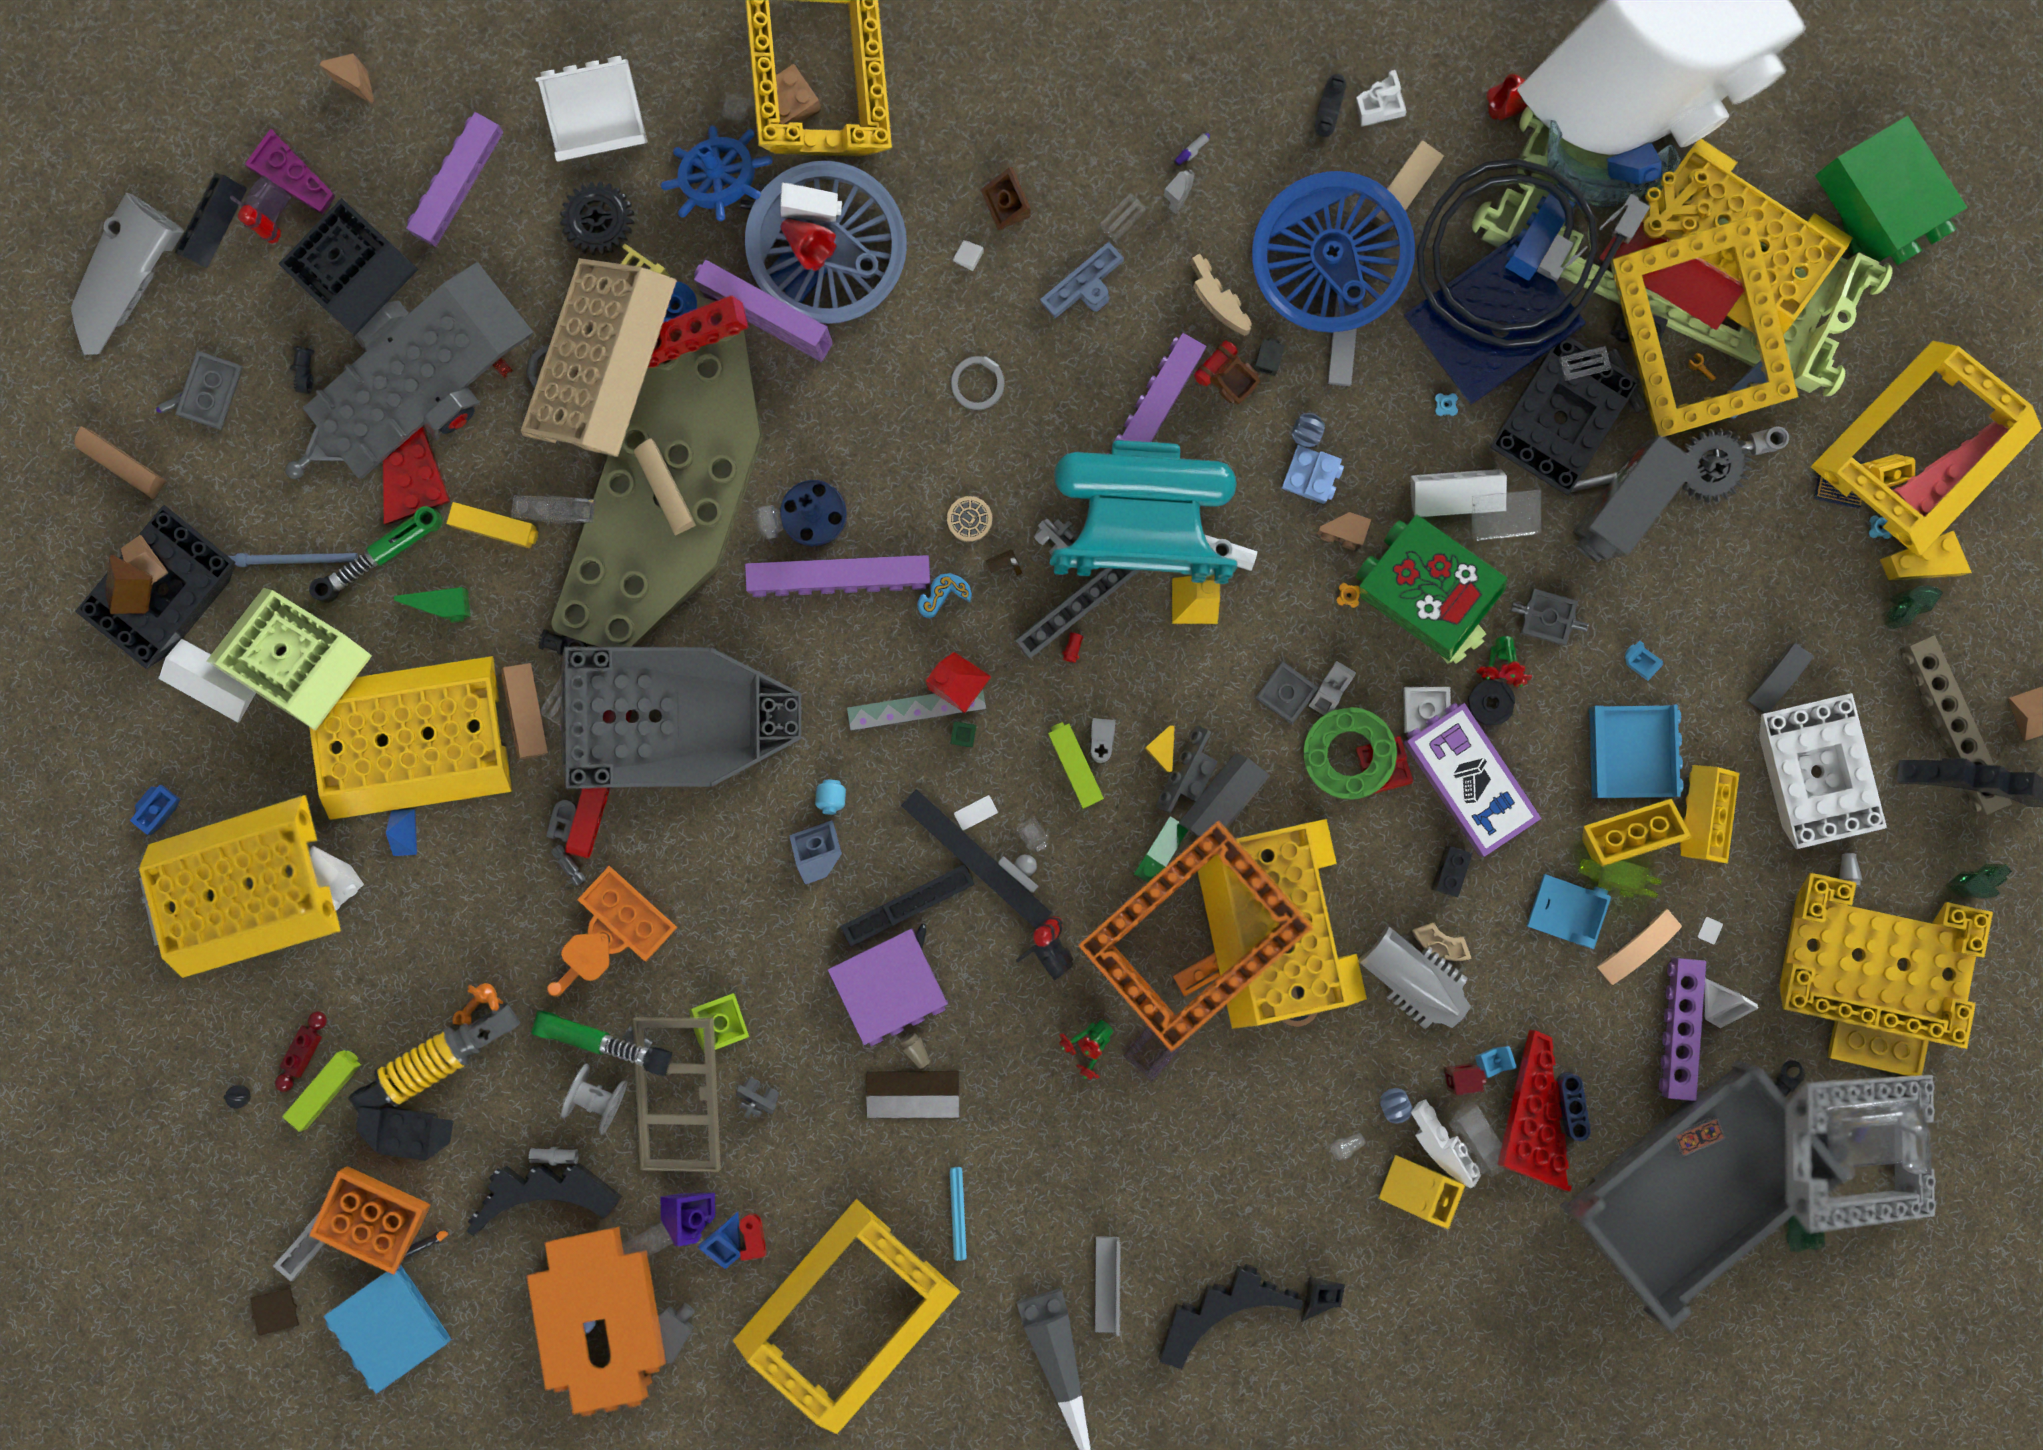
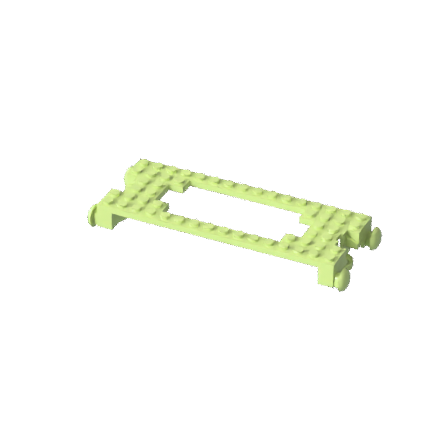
M1527 106L1522 113L1519 128L1522 132L1525 131L1527 126L1532 127L1533 130L1519 159L1551 168L1548 160L1550 129ZM1551 130L1556 153L1568 169L1588 179L1610 180L1607 171V158L1615 155L1599 154L1582 149L1564 140ZM1517 169L1516 174L1526 175L1524 170ZM1536 173L1531 174V177L1552 182L1555 186H1557L1560 190H1562L1565 193L1569 200L1575 202V198L1572 197L1569 193H1567L1564 189H1562L1559 185H1557L1554 181L1546 178L1543 175H1539ZM1659 180L1640 192L1646 194L1652 187H1656L1661 191L1663 186ZM1518 183L1520 187L1525 190L1523 194L1507 188L1500 198L1496 209L1490 207L1492 201L1485 202L1478 208L1472 221V229L1476 233L1479 227L1485 228L1486 230L1481 239L1509 252L1513 244L1518 246L1519 242L1516 240L1523 228L1528 229L1527 220L1532 212H1538V209L1535 208L1542 196L1547 198L1549 192ZM1650 193L1651 197L1656 198L1655 193ZM1719 217L1717 222L1719 225L1728 223V220L1724 217ZM1564 224L1558 233L1562 237L1566 228ZM1572 230L1569 239L1574 244L1562 263V268L1575 255L1584 236L1575 230ZM1760 242L1761 248L1767 251V246ZM1857 253L1849 260L1840 257L1797 319L1783 335L1796 387L1810 393L1822 386L1825 387L1823 396H1832L1840 389L1845 378V369L1842 365H1839L1837 368L1832 367L1834 362L1832 358L1839 342L1828 338L1827 335L1829 333H1842L1853 325L1856 319V305L1863 290L1871 285L1870 295L1879 294L1885 289L1892 276V267L1889 263L1881 266L1878 261L1861 253ZM1578 257L1562 271L1560 276L1577 284L1586 260ZM1592 265L1589 277L1583 286L1584 288L1588 289L1600 268L1599 266ZM1795 269L1797 277H1806L1804 269ZM1606 270L1594 292L1620 304L1613 273ZM1646 289L1652 314L1668 319L1666 326L1753 367L1761 360L1759 350L1755 348L1757 344L1755 334L1740 325L1739 330L1736 331L1721 324L1716 331L1660 295ZM1839 312H1844L1847 315L1848 320L1846 323L1838 320ZM1831 313L1827 322L1816 329L1821 315L1825 317Z

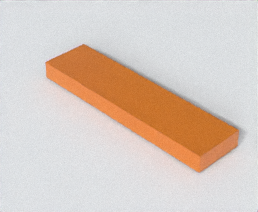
M1215 952L1173 976L1184 997L1220 977L1218 971L1195 984L1219 969Z

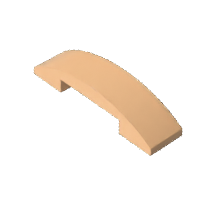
M1667 908L1649 922V926L1617 953H1613L1597 966L1611 985L1626 977L1648 960L1682 927Z

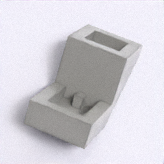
M1336 661L1311 700L1309 707L1322 715L1333 711L1356 672Z

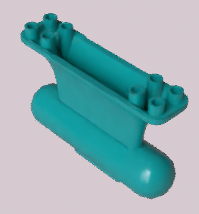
M1126 440L1114 441L1112 444V454L1073 452L1066 454L1057 462L1054 470L1056 487L1060 492L1070 498L1090 499L1085 526L1078 539L1067 548L1052 551L1050 565L1054 566L1055 574H1067L1068 568L1072 567L1077 568V575L1080 576L1091 575L1092 569L1112 568L1179 572L1192 575V582L1195 583L1205 582V578L1211 575L1215 576L1214 583L1227 584L1228 578L1233 577V573L1237 569V561L1220 556L1210 547L1204 535L1200 517V506H1222L1231 501L1234 496L1237 482L1235 473L1228 464L1220 461L1180 459V446L1178 444Z

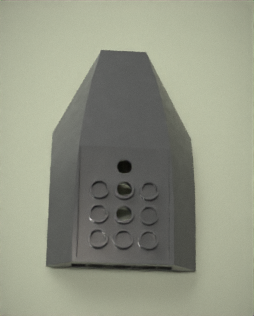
M564 647L561 665V764L566 789L667 786L712 787L801 739V693L711 647ZM633 709L637 712V719L635 722L629 723L625 716L627 711ZM653 709L661 712V719L657 723L651 722L648 717L649 712ZM606 710H611L614 713V720L611 723L603 721L602 715Z

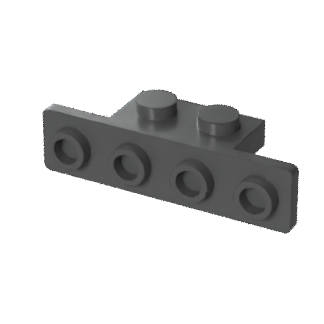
M1196 726L1194 731H1192L1184 751L1179 756V761L1174 771L1170 774L1163 792L1159 795L1156 804L1157 808L1171 813L1180 794L1195 802L1198 801L1218 762L1202 753L1211 731Z

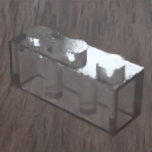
M1470 1101L1448 1115L1452 1121L1449 1123V1126L1455 1135L1460 1134L1464 1142L1462 1143L1466 1146L1468 1155L1473 1154L1477 1160L1474 1163L1478 1166L1481 1175L1485 1173V1175L1492 1178L1505 1169L1497 1165L1502 1144L1476 1103Z

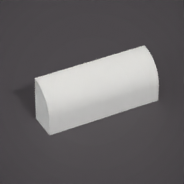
M1502 469L1411 476V502L1414 516L1416 514L1420 517L1506 511L1507 475Z

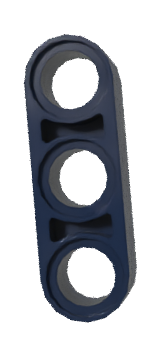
M1564 1072L1557 1078L1564 1131L1568 1137L1582 1142L1587 1140L1591 1133L1583 1082L1579 1076L1570 1072ZM1568 1078H1573L1574 1085L1571 1089H1566L1565 1082ZM1576 1101L1578 1104L1577 1110L1570 1112V1103ZM1580 1124L1582 1127L1581 1132L1578 1135H1574V1126Z

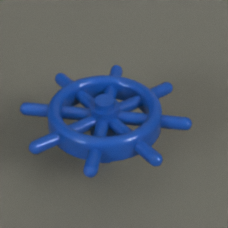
M710 126L708 129L709 139L697 144L689 152L679 147L674 148V155L682 159L678 169V178L662 182L661 189L670 190L681 187L688 200L678 211L680 217H686L696 205L702 208L715 209L716 219L723 221L725 219L724 207L736 202L744 194L754 199L760 198L761 193L751 187L755 176V168L770 165L773 162V158L770 155L755 159L751 157L746 145L755 135L753 129H748L739 140L729 137H718L717 128ZM728 152L721 160L719 153ZM737 156L742 158V162L731 164ZM696 167L703 171L692 174ZM741 172L737 179L730 175ZM702 182L696 190L691 187V184ZM726 184L730 185L728 188L723 190L722 186ZM713 185L714 193H706Z

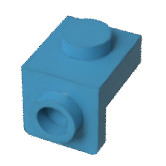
M1641 641L1636 645H1631L1625 653L1626 665L1647 681L1663 666V661L1645 649L1644 643Z
M1509 1046L1492 1048L1475 1056L1477 1065L1481 1070H1484L1486 1078L1502 1071L1516 1068Z

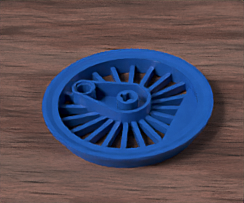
M1342 171L1322 172L1307 176L1279 193L1266 208L1258 223L1252 248L1255 277L1266 300L1280 315L1290 322L1319 332L1348 331L1364 326L1379 318L1397 301L1404 291L1411 276L1415 257V240L1411 222L1397 198L1384 186L1368 177ZM1353 194L1360 195L1344 229L1341 230L1345 198ZM1367 198L1378 206L1348 234L1365 199ZM1339 202L1335 229H1332L1328 207ZM1323 210L1327 227L1325 231L1315 215ZM1382 210L1389 217L1390 221L1353 240ZM1311 217L1319 232L1318 236L1303 222L1304 220ZM1298 225L1314 241L1312 242L1287 229ZM1392 227L1397 232L1398 240L1356 247ZM1282 234L1311 249L1270 244L1269 242L1270 238ZM1400 246L1399 260L1357 255L1359 253ZM1268 250L1310 255L1308 257L1269 264L1267 262ZM1329 251L1337 252V257L1334 258L1329 254ZM1312 262L1276 282H1273L1269 270ZM1359 262L1397 266V271L1394 278L1391 279L1359 264ZM1315 269L1286 299L1278 291L1277 288ZM1362 272L1388 284L1389 287L1380 296L1363 280ZM1319 274L1320 276L1303 309L1300 310L1293 306L1291 302ZM1323 280H1325L1326 287L1321 316L1307 313ZM1330 288L1337 294L1340 317H1326ZM1351 289H1357L1360 295L1357 298H1351L1348 296V292ZM1366 290L1376 301L1364 309L1362 303L1365 300ZM1343 301L1350 307H1357L1359 312L1345 316Z

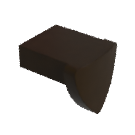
M1011 549L985 560L991 573L1012 565L1016 576L1023 574L1014 551Z

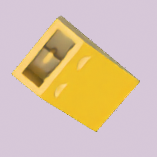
M1395 1155L1378 1198L1422 1219L1449 1229L1465 1185L1454 1178Z

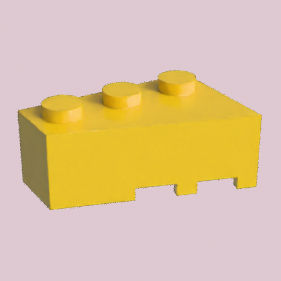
M1954 531L1940 535L1920 557L1907 548L1880 559L1888 580L1962 576L1972 573Z

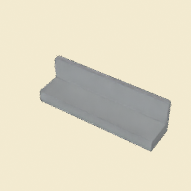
M1096 1237L1095 1332H1115L1116 1336H1119L1120 1239L1119 1237Z

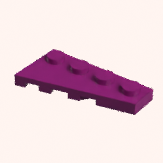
M272 129L268 131L245 163L248 169L322 215L335 198V195L293 153Z

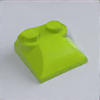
M734 993L689 1009L690 1018H714L715 1050L749 1037ZM693 1028L697 1041L705 1053L704 1029Z

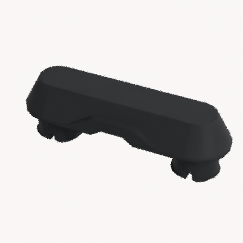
M1341 74L1330 76L1326 82L1315 122V131L1321 137H1328L1335 130L1346 89V80Z

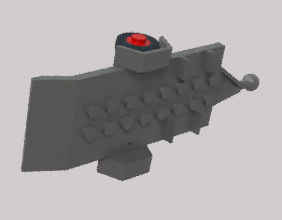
M478 262L443 283L410 313H408L400 301L386 303L355 335V339L365 350V353L352 365H345L346 370L325 389L317 390L318 395L303 407L316 424V428L305 451V455L300 460L291 461L286 465L285 472L289 478H301L304 474V468L312 461H345L359 479H363L423 425L437 441L440 438L439 431L443 434L451 433L461 428L471 419L475 412L473 406H477L480 402L468 386L503 355L525 342L534 334Z

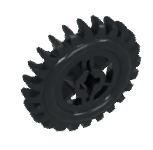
M591 181L589 188L581 184V191L573 189L575 196L567 195V199L570 202L563 203L562 206L566 211L560 212V215L565 217V219L560 221V224L566 226L562 233L564 235L569 234L567 241L569 243L574 241L575 249L582 245L583 253H586L588 248H590L593 256L596 249H599L601 255H604L606 247L613 253V244L621 248L619 239L628 241L624 232L632 233V230L627 225L635 224L631 218H628L629 216H634L635 213L628 209L632 206V203L625 201L627 195H619L621 192L620 188L612 190L611 183L607 184L604 188L602 181L598 183L597 187ZM601 202L599 206L589 207L591 203ZM604 205H608L611 211H604ZM587 207L588 210H587L586 214H585V215H581L582 212H583V210H584V208ZM597 216H601L599 222L596 223ZM589 224L591 226L590 230H585L582 225Z

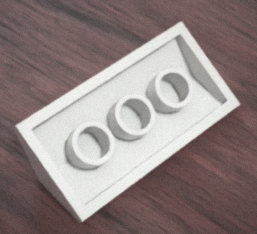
M181 639L166 656L159 679L234 721L240 722L256 693L208 663L207 659L211 654Z

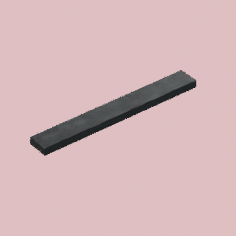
M917 789L901 805L1035 929L1052 913Z

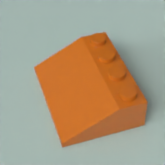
M347 1166L338 1171L309 1236L391 1274H395L421 1228L431 1204Z

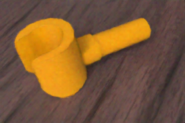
M1696 353L1694 358L1699 361V364L1689 360V367L1692 370H1699L1713 382L1716 377L1703 365L1704 357Z

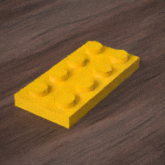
M1834 1021L1827 1057L1906 1076H1918L1923 1073L1929 1041Z

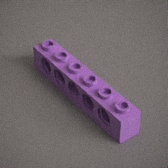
M1672 958L1668 964L1667 973L1670 976V985L1666 988V998L1669 1001L1668 1008L1664 1012V1021L1667 1022V1029L1662 1037L1663 1045H1665V1055L1661 1057V1068L1664 1070L1663 1078H1660L1659 1090L1662 1092V1096L1667 1098L1696 1101L1706 961ZM1684 976H1687L1689 980L1686 988L1681 986V979ZM1685 999L1687 1002V1008L1684 1011H1681L1679 1008V1003L1681 1002V1000ZM1683 1022L1685 1024V1031L1679 1034L1677 1027ZM1679 1046H1682L1684 1049L1681 1057L1676 1056V1049ZM1681 1069L1682 1077L1676 1081L1674 1073L1676 1070Z

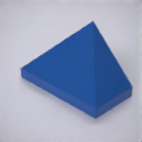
M415 809L391 811L386 836L393 856L417 855Z

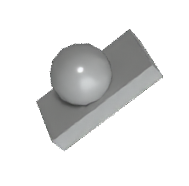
M1021 855L1016 859L1014 865L1004 856L998 862L1001 867L1030 892H1034L1038 888V885L1029 878L1037 869L1036 860L1032 856Z

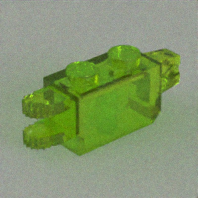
M1581 859L1578 873L1591 878V882L1598 883L1597 887L1607 891H1611L1612 888L1620 890V895L1633 898L1634 895H1644L1657 899L1658 893L1644 889L1645 882L1648 881L1654 885H1661L1662 882L1661 879L1648 875L1649 868L1622 860L1601 866L1593 860Z

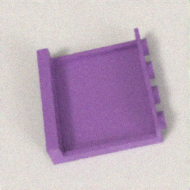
M912 928L828 969L864 1045L870 1043L873 1046L883 1041L882 1036L888 1033L894 1036L904 1031V1025L911 1022L912 1026L924 1021L923 1016L931 1012L933 1016L946 1010L944 1006L948 1004Z

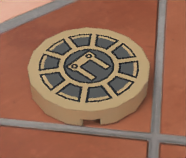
M966 496L958 499L951 505L948 511L947 523L951 533L956 538L964 542L981 540L988 534L992 526V514L989 506L983 500L977 497Z

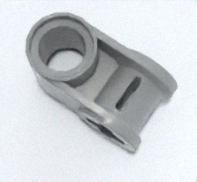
M1093 718L1091 756L1098 763H1105L1111 757L1116 720ZM1099 746H1103L1104 751H1108V754H1104L1102 758L1099 757L1098 753H1095V750H1099Z

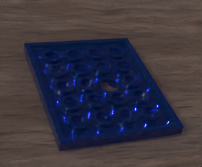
M1518 234L1447 284L1453 298L1474 316L1493 322H1506L1507 324L1531 322L1556 309L1566 296L1554 280L1542 275L1537 270L1528 281L1505 267L1510 259L1506 256L1513 244L1516 246L1519 244L1516 240ZM1440 289L1433 294L1438 304L1457 320L1481 333L1495 336L1492 330L1472 325L1448 306ZM1427 299L1404 314V318L1470 405L1477 402L1586 325L1585 320L1579 314L1565 331L1539 345L1505 349L1475 340L1456 330L1432 310ZM1570 303L1560 316L1533 330L1509 332L1507 336L1498 338L1513 340L1537 337L1562 324L1575 307Z

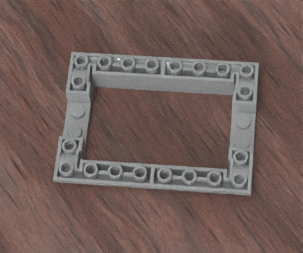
M1933 1075L1806 1083L1786 1104L1787 1204L1807 1231L1813 1232L1935 1216L1934 1169L1918 1167L1919 1154L1917 1148V1123L1933 1122ZM1894 1102L1895 1190L1827 1198V1181L1810 1178V1133L1826 1132L1827 1118L1824 1114V1107Z

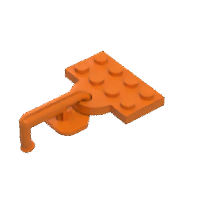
M608 866L577 899L594 916L589 923L588 934L573 936L563 947L562 958L571 968L557 983H550L547 991L550 995L558 997L579 975L588 981L598 979L609 967V954L620 953L628 947L647 962L678 927L614 869Z

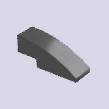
M1796 643L1789 644L1777 662L1771 665L1747 701L1762 712L1768 713L1793 685L1814 656Z

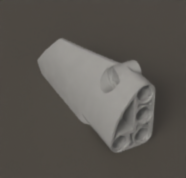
M125 193L112 217L105 220L104 232L71 306L76 333L84 355L101 353L115 328L124 324L153 277L151 270L164 251H172L184 233L180 226L130 193ZM117 222L121 225L120 232L116 230Z

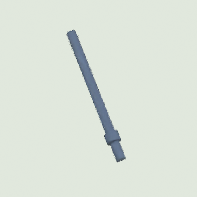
M237 553L236 556L229 557L236 562L235 565L237 567H248L252 564L354 562V559H358V554L248 555L247 553Z

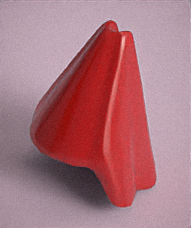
M1509 74L1502 84L1488 90L1486 95L1489 102L1488 112L1492 119L1503 120L1525 110L1528 105L1517 91L1525 79L1516 74Z
M785 219L780 225L795 256L807 270L811 268L813 271L819 270L824 266L825 260L830 258L836 249V244L834 243L836 235L825 227L791 219Z

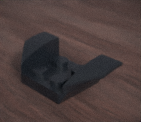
M359 1107L356 1130L369 1146L379 1154L426 1161L451 1142L454 1120L438 1118V1115L435 1113L395 1107H382L380 1109Z

